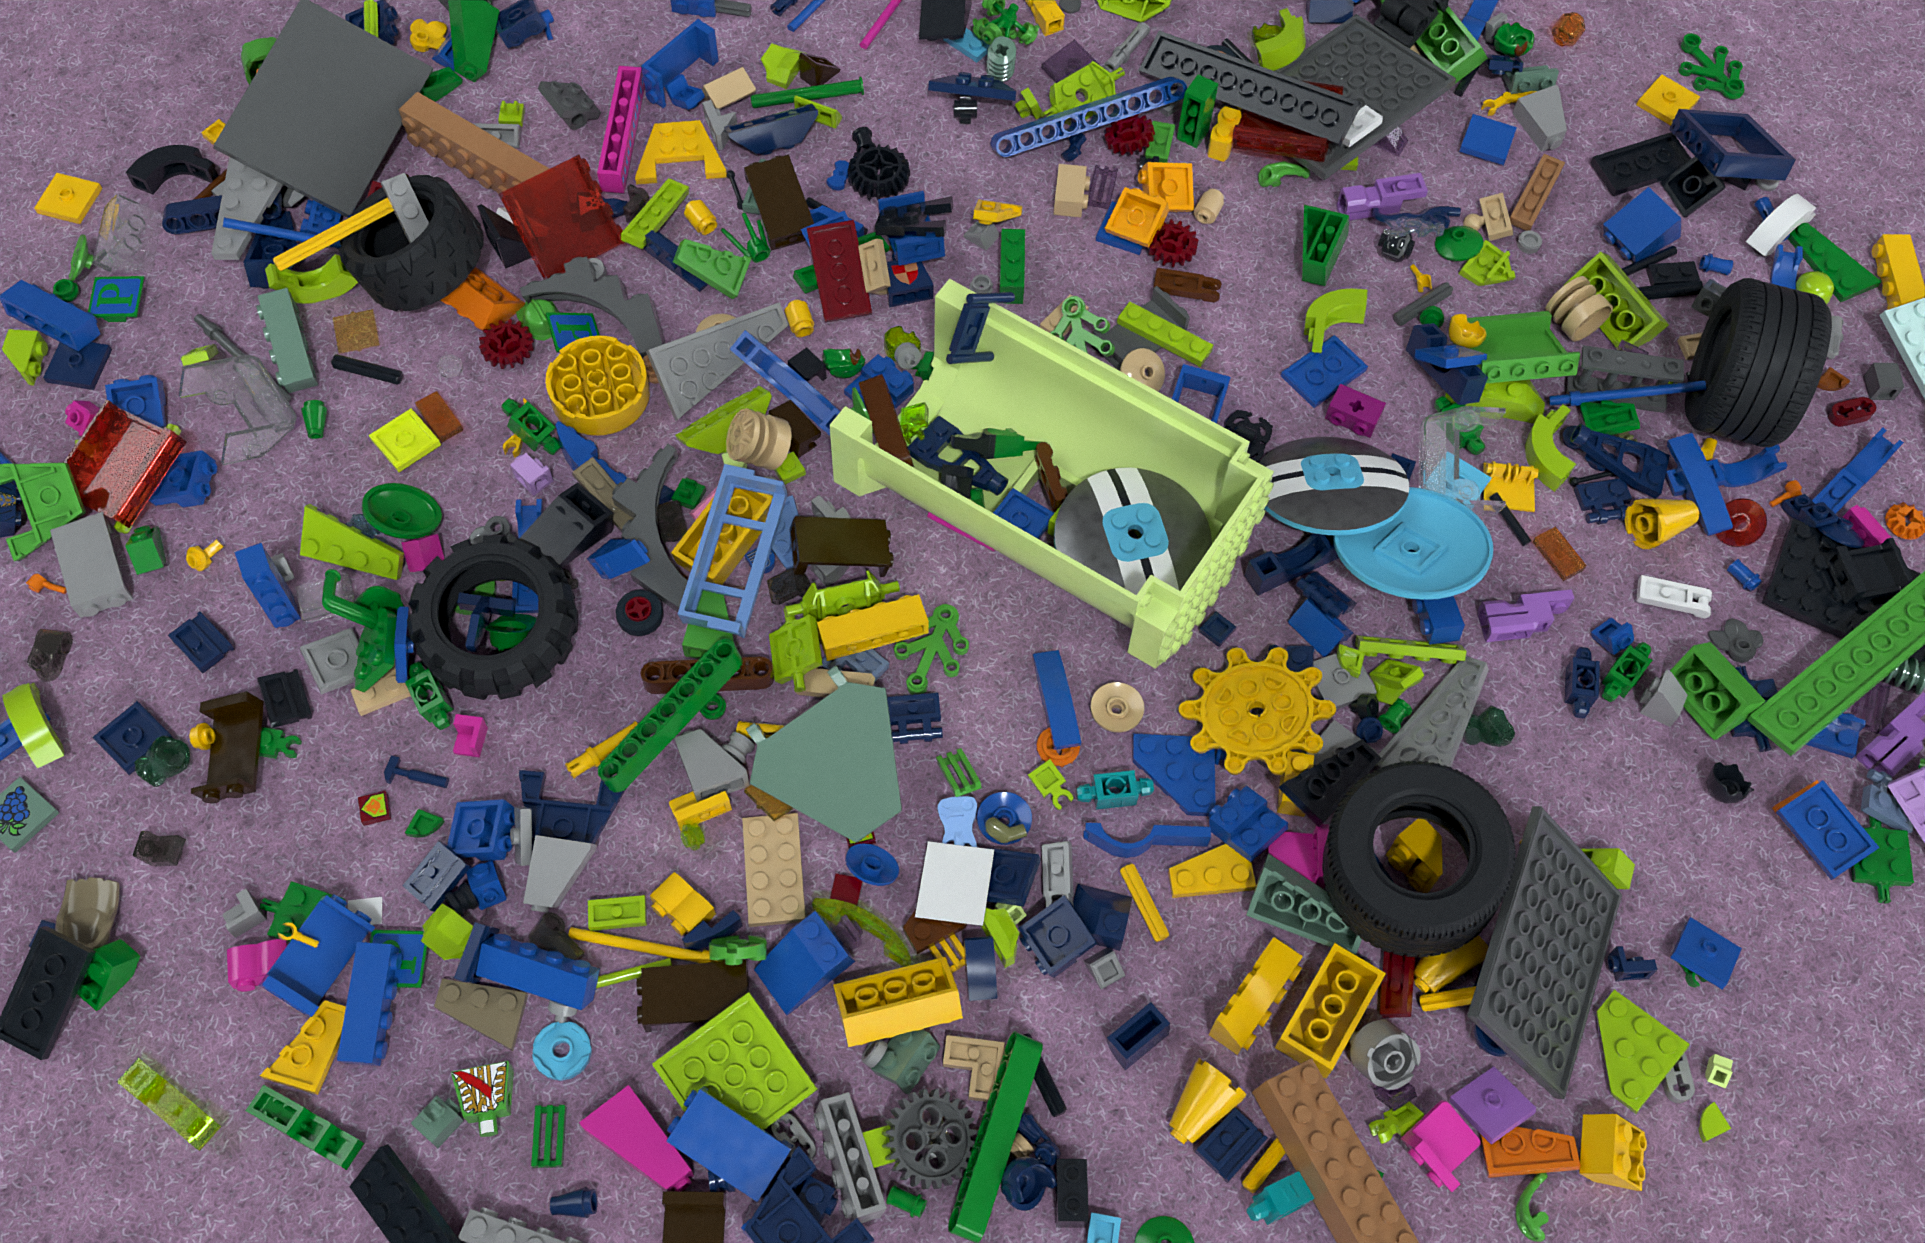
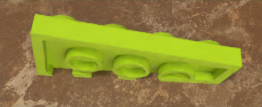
M312 504L304 507L300 547L301 556L394 580L401 578L404 559L403 552L376 538L371 539L362 534L361 530L339 522V519L331 514L326 515L318 511V508Z

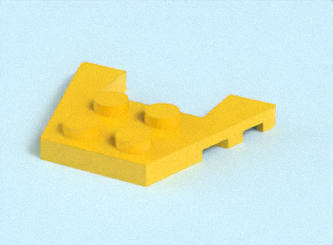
M701 120L655 123L635 175L636 185L657 183L656 164L704 160L706 179L727 178L726 168Z

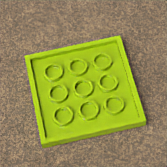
M750 992L652 1063L684 1112L687 1110L684 1103L693 1089L698 1092L700 1088L705 1086L709 1089L708 1094L763 1130L767 1129L818 1090Z

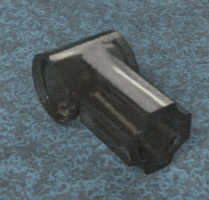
M545 913L529 932L528 938L530 943L537 945L539 949L547 950L548 952H560L564 957L572 960H581L585 956L584 951L564 931L565 923L563 919L555 913Z

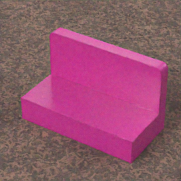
M1858 504L1850 508L1842 517L1854 524L1852 529L1864 540L1863 548L1880 545L1887 538H1892L1865 507L1860 508Z

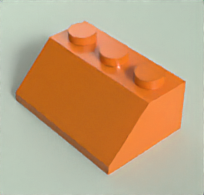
M477 267L471 271L466 280L457 289L441 299L443 303L454 307L459 315L473 321L474 326L480 330L491 329V323L495 326L499 325L500 319L505 323L525 305V302Z

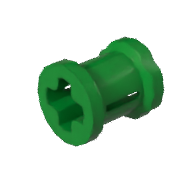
M1398 698L1390 705L1385 714L1380 715L1378 720L1382 727L1390 733H1398L1401 729L1400 724L1405 717L1412 713V708L1404 700Z

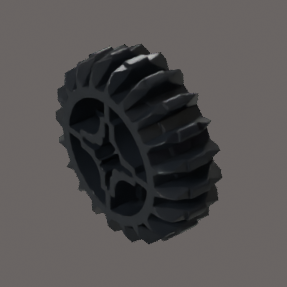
M880 143L877 147H873L870 144L868 149L861 147L860 153L854 152V156L850 159L847 169L849 183L853 187L854 192H859L861 198L867 195L869 201L873 197H876L878 201L882 197L897 196L898 192H904L905 187L909 183L910 169L908 159H905L904 153H899L897 147L890 149L889 144L886 147H881Z

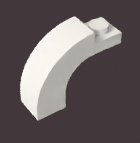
M1797 193L1779 205L1759 225L1746 242L1762 255H1771L1778 244H1781L1796 227L1813 219L1816 215L1813 212L1816 207Z

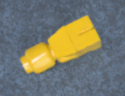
M1025 0L1031 8L1035 22L1042 29L1044 36L1064 30L1065 15L1056 1Z

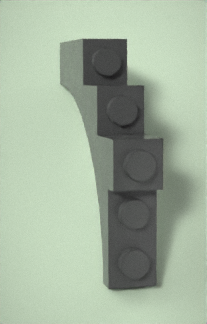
M587 256L576 257L570 262L565 263L566 273H556L548 279L531 281L526 286L520 287L522 297L528 304L531 302V299H543L546 301L567 300L585 303L602 309L615 317L629 330L642 358L647 355L646 351L666 344L654 302L649 294H636L631 299H628L624 284L618 275H607L598 281L594 266Z
M667 444L664 449L660 448L655 453L652 459L653 463L649 468H644L639 473L637 483L627 478L624 483L620 482L617 484L612 492V499L616 507L634 518L633 520H628L621 530L622 539L639 540L648 551L646 555L650 559L647 564L631 570L632 580L678 612L688 581L669 560L662 546L658 531V506L661 490L668 473L678 459L677 450L670 444Z

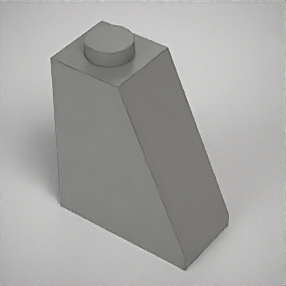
M1554 85L1518 98L1512 114L1541 152L1558 148L1562 144L1567 131L1559 87Z
M701 729L686 731L674 738L697 802L723 791L729 794L750 786L746 769Z
M535 835L523 903L531 904V910L548 913L549 907L557 908L596 851L597 845Z

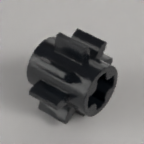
M960 94V100H954V118H960V124H971V118H977V100H971V95Z

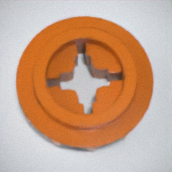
M1905 502L1899 505L1894 504L1886 512V525L1896 536L1913 540L1925 533L1923 510L1918 511L1915 509L1914 504L1910 506ZM1909 515L1911 523L1905 526L1906 519L1904 517Z
M1050 728L1044 730L1037 740V752L1041 757V761L1046 762L1050 759L1055 766L1063 768L1069 763L1072 764L1079 755L1080 746L1064 748L1061 755L1056 750L1051 749L1053 748Z

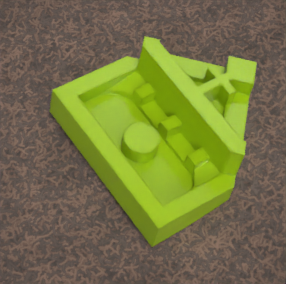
M1487 240L1483 242L1481 252L1469 259L1458 273L1477 286L1502 283L1516 278L1515 272L1511 270L1508 258L1510 252H1502Z

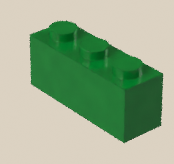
M1199 74L1195 77L1184 94L1177 140L1196 149L1210 130L1218 83Z
M1002 228L999 292L1014 293L1015 300L1005 304H1023L1025 229Z

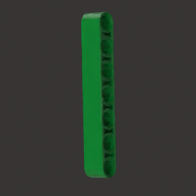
M721 639L714 643L601 762L598 767V776L610 791L622 792L628 788L739 670L743 662L742 656L731 640Z
M1015 1031L1007 1041L948 1223L949 1233L975 1243H979L985 1233L1043 1049L1042 1042Z

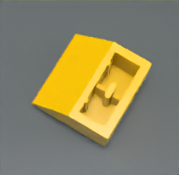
M1418 818L1396 837L1386 855L1389 857L1390 864L1396 870H1401L1409 878V883L1414 889L1423 893H1429L1443 874L1442 836L1426 820Z
M1583 1114L1581 1167L1579 1174L1593 1182L1642 1191V1181H1644L1646 1175L1643 1165L1644 1151L1647 1147L1645 1132L1617 1114Z

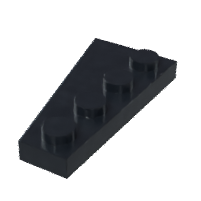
M1361 739L1334 756L1321 761L1309 770L1307 769L1298 776L1285 781L1278 788L1319 827L1336 810L1347 791L1361 778L1366 776L1382 758Z

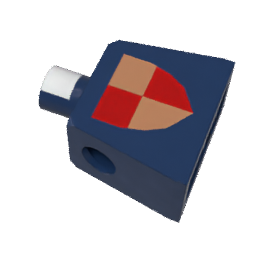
M893 253V261L887 262L891 287L887 288L889 308L933 299L934 285L923 263L920 261L899 266Z

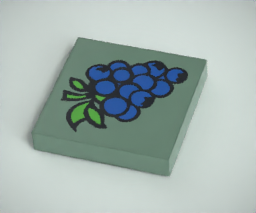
M21 777L0 794V840L14 853L59 814L51 804Z

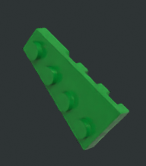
M1807 222L1800 224L1790 233L1789 242L1795 249L1797 246L1803 247V258L1814 271L1822 272L1830 277L1834 284L1833 294L1840 303L1874 289L1882 282Z

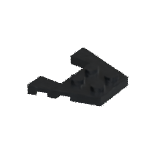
M953 197L899 207H885L880 211L875 224L876 235L904 236L905 232L914 231L917 236H926V232H935L936 237H944L947 230L946 220L927 222L925 220L928 214L952 212L954 206Z

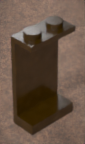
M789 154L775 156L771 160L764 162H754L744 167L745 180L749 183L767 232L771 251L805 242L801 229L814 224Z
M795 516L789 532L794 575H804L808 565L879 567L880 577H885L889 568L893 566L894 556L889 551L891 533L890 530H887L886 520Z
M245 691L200 702L199 712L213 720L212 729L215 732V741L211 744L207 785L191 788V794L201 798L205 803L214 804L222 799L241 798L244 794L256 792L264 707L263 700Z
M742 960L743 963L739 965H726L725 961L641 968V978H637L636 981L637 995H642V1006H637L638 1024H642L645 1032H652V1026L712 1020L749 992L748 965L746 960Z
M663 1191L662 1205L665 1208L662 1243H724L727 1200L725 1193Z

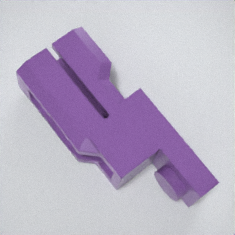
M1421 173L1376 179L1373 187L1365 188L1362 185L1341 188L1340 197L1337 200L1338 213L1349 215V221L1373 217V208H1378L1382 214L1399 213L1403 200L1426 197L1428 190Z
M1572 589L1523 594L1519 597L1516 604H1509L1505 600L1482 602L1477 612L1480 625L1489 626L1482 627L1485 641L1495 642L1530 638L1535 632L1548 631L1554 621L1553 614L1565 612L1573 602Z
M1923 692L1880 731L1879 734L1882 736H1877L1856 756L1857 760L1867 769H1870L1888 751L1896 746L1897 748L1874 768L1878 772L1883 771L1893 777L1923 749L1922 740L1925 738V723L1920 718L1925 714V693Z

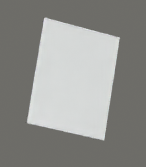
M928 842L915 917L983 926L994 850Z

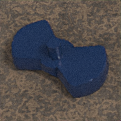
M1078 133L1069 137L1070 146L1061 153V157L1065 161H1072L1082 154L1080 149L1081 145L1087 140L1085 135Z

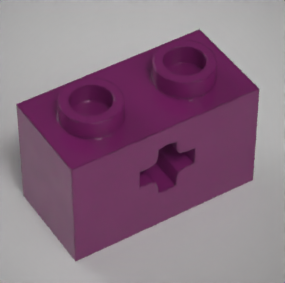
M1340 384L1328 407L1325 419L1336 426L1348 428L1357 435L1371 438L1386 403Z

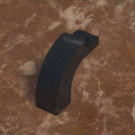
M168 145L154 149L138 158L126 171L133 187L152 195L166 180L177 175H192L210 183L219 176L214 163L207 158H203L198 148L188 145Z

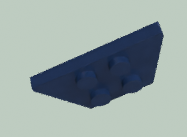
M959 72L958 75L929 80L928 90L1016 100V90L1000 80H995L994 76L981 75L979 78L972 77L971 73Z

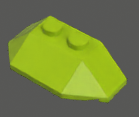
M1097 0L1101 10L1137 22L1147 21L1170 7L1172 1Z
M1529 379L1486 383L1480 401L1466 404V406L1472 412L1534 424L1540 414L1544 416L1545 402ZM1445 393L1446 398H1448L1453 404L1456 403L1447 393Z
M757 386L752 391L732 399L693 422L675 436L677 440L687 447L718 455L726 453L727 432L734 416L741 409L745 408L766 414L772 395L768 390Z

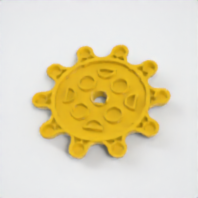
M1281 647L1271 649L1267 658L1261 662L1251 661L1242 648H1232L1227 653L1229 666L1225 671L1216 673L1207 668L1195 670L1193 680L1203 689L1204 693L1198 700L1184 701L1179 705V714L1184 719L1199 721L1203 725L1202 730L1193 736L1190 741L1192 749L1199 754L1206 753L1212 749L1225 751L1227 757L1224 766L1232 775L1240 774L1245 765L1252 760L1263 761L1267 764L1271 773L1282 775L1288 768L1286 754L1290 750L1301 749L1310 754L1318 753L1323 747V740L1312 731L1311 725L1316 721L1329 720L1336 713V706L1330 700H1318L1311 694V690L1322 680L1321 670L1309 667L1301 672L1290 671L1286 666L1288 652ZM1259 707L1264 712L1258 717V715L1251 714L1250 710Z

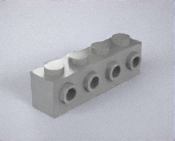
M849 1092L820 1100L816 1113H814V1122L817 1130L822 1131L825 1142H823L825 1157L827 1160L831 1159L834 1171H832L834 1186L836 1189H841L844 1199L841 1201L844 1217L846 1219L850 1218L851 1222L858 1218L861 1223L880 1218L887 1207Z
M481 1207L480 1212L470 1209L458 1236L462 1243H583L571 1237H566L565 1241L554 1238L555 1232L542 1227H538L537 1231L525 1228L526 1222L513 1217H509L508 1222L498 1219L499 1213Z

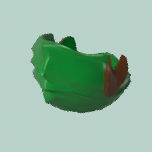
M1518 22L1512 25L1506 23L1498 28L1494 36V46L1497 52H1501L1506 56L1520 57L1532 49L1535 37L1533 31L1523 28Z
M828 348L823 350L822 362L826 365V369L830 371L831 375L837 378H850L858 374L865 365V358L860 349H857L855 354H853L851 348Z

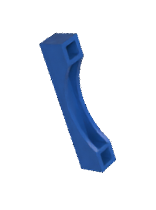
M745 330L731 346L730 350L788 399L792 400L796 406L830 436V424L841 410L759 339Z

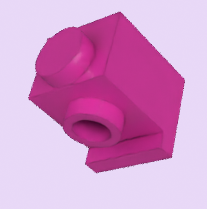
M73 400V403L69 404L65 410L67 415L65 423L78 431V435L81 437H102L109 419L108 413L90 401ZM92 419H96L94 425L92 426Z

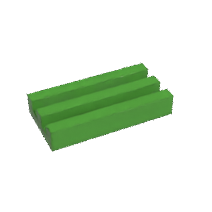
M962 748L957 749V754L955 755L952 752L946 753L947 758L943 759L941 755L936 757L937 764L955 797L981 789V782ZM958 761L961 762L963 768L965 769L968 777L972 782V785H970L968 780L966 779L959 764L957 763ZM947 765H952L963 788L960 789Z

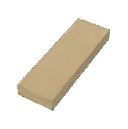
M815 668L804 675L806 690L796 693L797 695L825 698L837 690L838 686L827 673L829 670ZM841 671L848 682L869 686L874 684L875 677L871 673Z

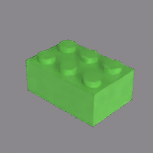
M1448 6L1444 12L1437 9L1439 14L1418 38L1415 45L1428 61L1455 77L1456 84L1488 58L1482 46Z

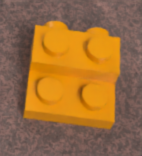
M1147 162L1142 166V170L1138 172V183L1142 184L1143 192L1151 197L1160 196L1168 202L1169 212H1192L1194 210L1192 163Z
M1124 187L1105 226V231L1149 248L1157 230L1160 231L1170 211L1168 202L1160 196H1148L1138 188L1129 189Z

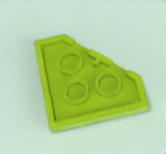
M1614 989L1597 1011L1610 1093L1615 1099L1637 1114L1686 1052L1690 1044Z

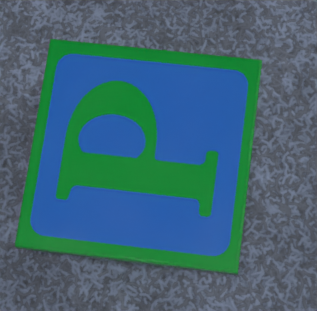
M95 277L88 312L93 314L95 318H103L107 322H126V317H137L145 277Z
M546 312L556 353H560L559 351L575 340L589 336H600L593 313Z
M373 930L371 932L370 943L392 944L400 949L399 953L402 955V963L400 969L396 970L393 981L397 983V988H422L428 948L421 942L424 931Z

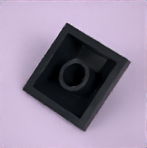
M1693 157L1661 182L1685 218L1726 188L1723 178L1714 176L1696 157Z
M480 204L477 206L486 236L505 269L532 258L530 248L533 246L527 234L522 235L516 225L484 205Z

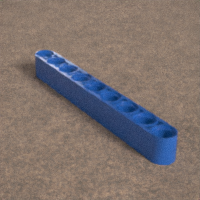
M1166 77L999 132L991 138V148L1000 156L1009 157L1184 98L1187 85L1178 78ZM1177 83V91L1171 94V86ZM1156 90L1155 99L1150 101V93ZM1134 97L1135 104L1133 107L1129 108L1128 101L1130 98ZM1113 104L1114 111L1112 114L1107 115V107ZM1092 111V119L1086 122L1085 116L1087 112ZM1071 118V126L1064 129V121ZM1046 125H1049V126H1050V132H1049V134L1046 135V136H1043V135H1042V130H1043V128H1044ZM1028 132V140L1025 143H1021V135ZM1006 139L1007 147L1000 150L999 143Z

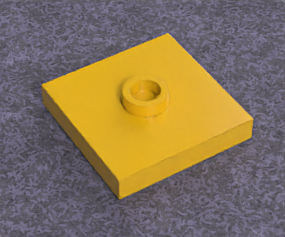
M1661 74L1641 96L1636 105L1671 126L1678 109L1691 110L1699 101L1700 96Z
M56 173L34 209L37 214L81 224L101 192L102 187L100 183Z

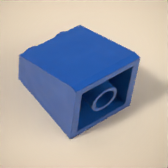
M1648 187L1603 224V237L1610 245L1615 244L1620 248L1619 253L1625 260L1629 261L1631 259L1635 263L1681 237V217Z

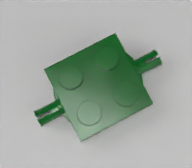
M1868 815L1870 827L1864 828V830L1879 848L1851 867L1852 882L1866 883L1877 887L1878 902L1886 904L1891 902L1889 887L1911 886L1914 883L1908 831L1883 828L1879 820Z
M291 881L284 898L280 902L264 898L262 902L265 904L261 903L260 909L275 913L267 935L275 939H280L278 933L285 937H290L292 929L283 924L293 923L298 931L320 899L326 895L331 898L332 894Z

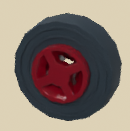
M635 590L625 594L618 601L615 610L616 620L621 629L629 635L638 637L649 635L656 631L661 625L664 615L662 603L658 597L645 590Z

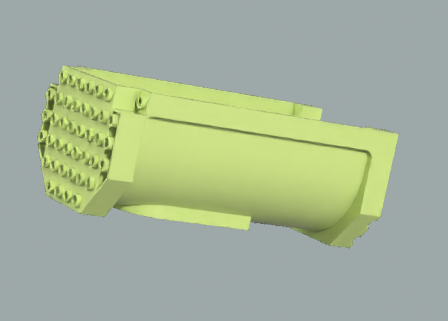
M949 279L935 296L934 358L931 363L933 371L929 380L923 381L921 388L898 415L907 446L938 416H941L959 428L964 435L982 432L985 428L999 430L1012 428L1017 434L1024 436V440L1047 442L1053 450L1052 463L1054 466L1057 465L1060 471L1061 479L1059 481L1061 487L1065 486L1068 494L1082 481L1102 471L1116 468L1150 470L1174 480L1195 498L1209 523L1212 538L1211 547L1181 591L1150 575L1138 594L1135 595L993 513L1012 488L1027 495L1038 479H1041L1035 462L1036 450L1023 451V456L986 459L997 472L1008 478V484L998 496L990 491L983 490L985 508L974 503L971 498L967 499L941 484L942 473L927 468L914 458H912L914 467L880 449L878 442L873 445L872 421L846 406L830 424L834 482L859 497L887 487L1132 629L1127 653L1156 669L1173 654H1176L1182 644L1184 646L1188 644L1193 635V627L1195 625L1200 626L1206 616L1204 611L1207 606L1212 607L1219 596L1218 591L1220 587L1225 588L1232 577L1231 571L1236 564L1238 556H1242L1249 543L1247 541L1252 534L1254 525H1258L1266 512L1264 508L1270 499L1268 495L1274 486V483L1271 482L1274 471L1249 458L1250 454L1247 453L1250 441L995 303L988 305L990 310L976 352L992 351L994 353V360L990 362L948 364L946 357L951 353L949 348L964 303H967L966 297L968 294L975 293ZM949 443L938 457L954 463L963 453L960 449H954ZM972 459L964 465L974 468L973 475H976L982 469ZM1131 529L1139 538L1142 537L1138 530Z

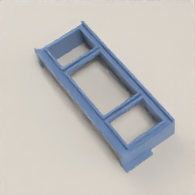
M724 464L678 610V616L683 624H692L736 634L745 638L788 496L783 481L755 476V470ZM734 488L773 496L765 523L727 514ZM724 523L762 531L745 590L706 582ZM702 591L742 599L735 622L696 613Z

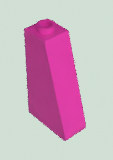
M629 1085L579 1122L589 1136L662 1190L682 1192L691 1184L692 1181L690 1179L694 1176L692 1170L676 1148L666 1142L668 1137Z

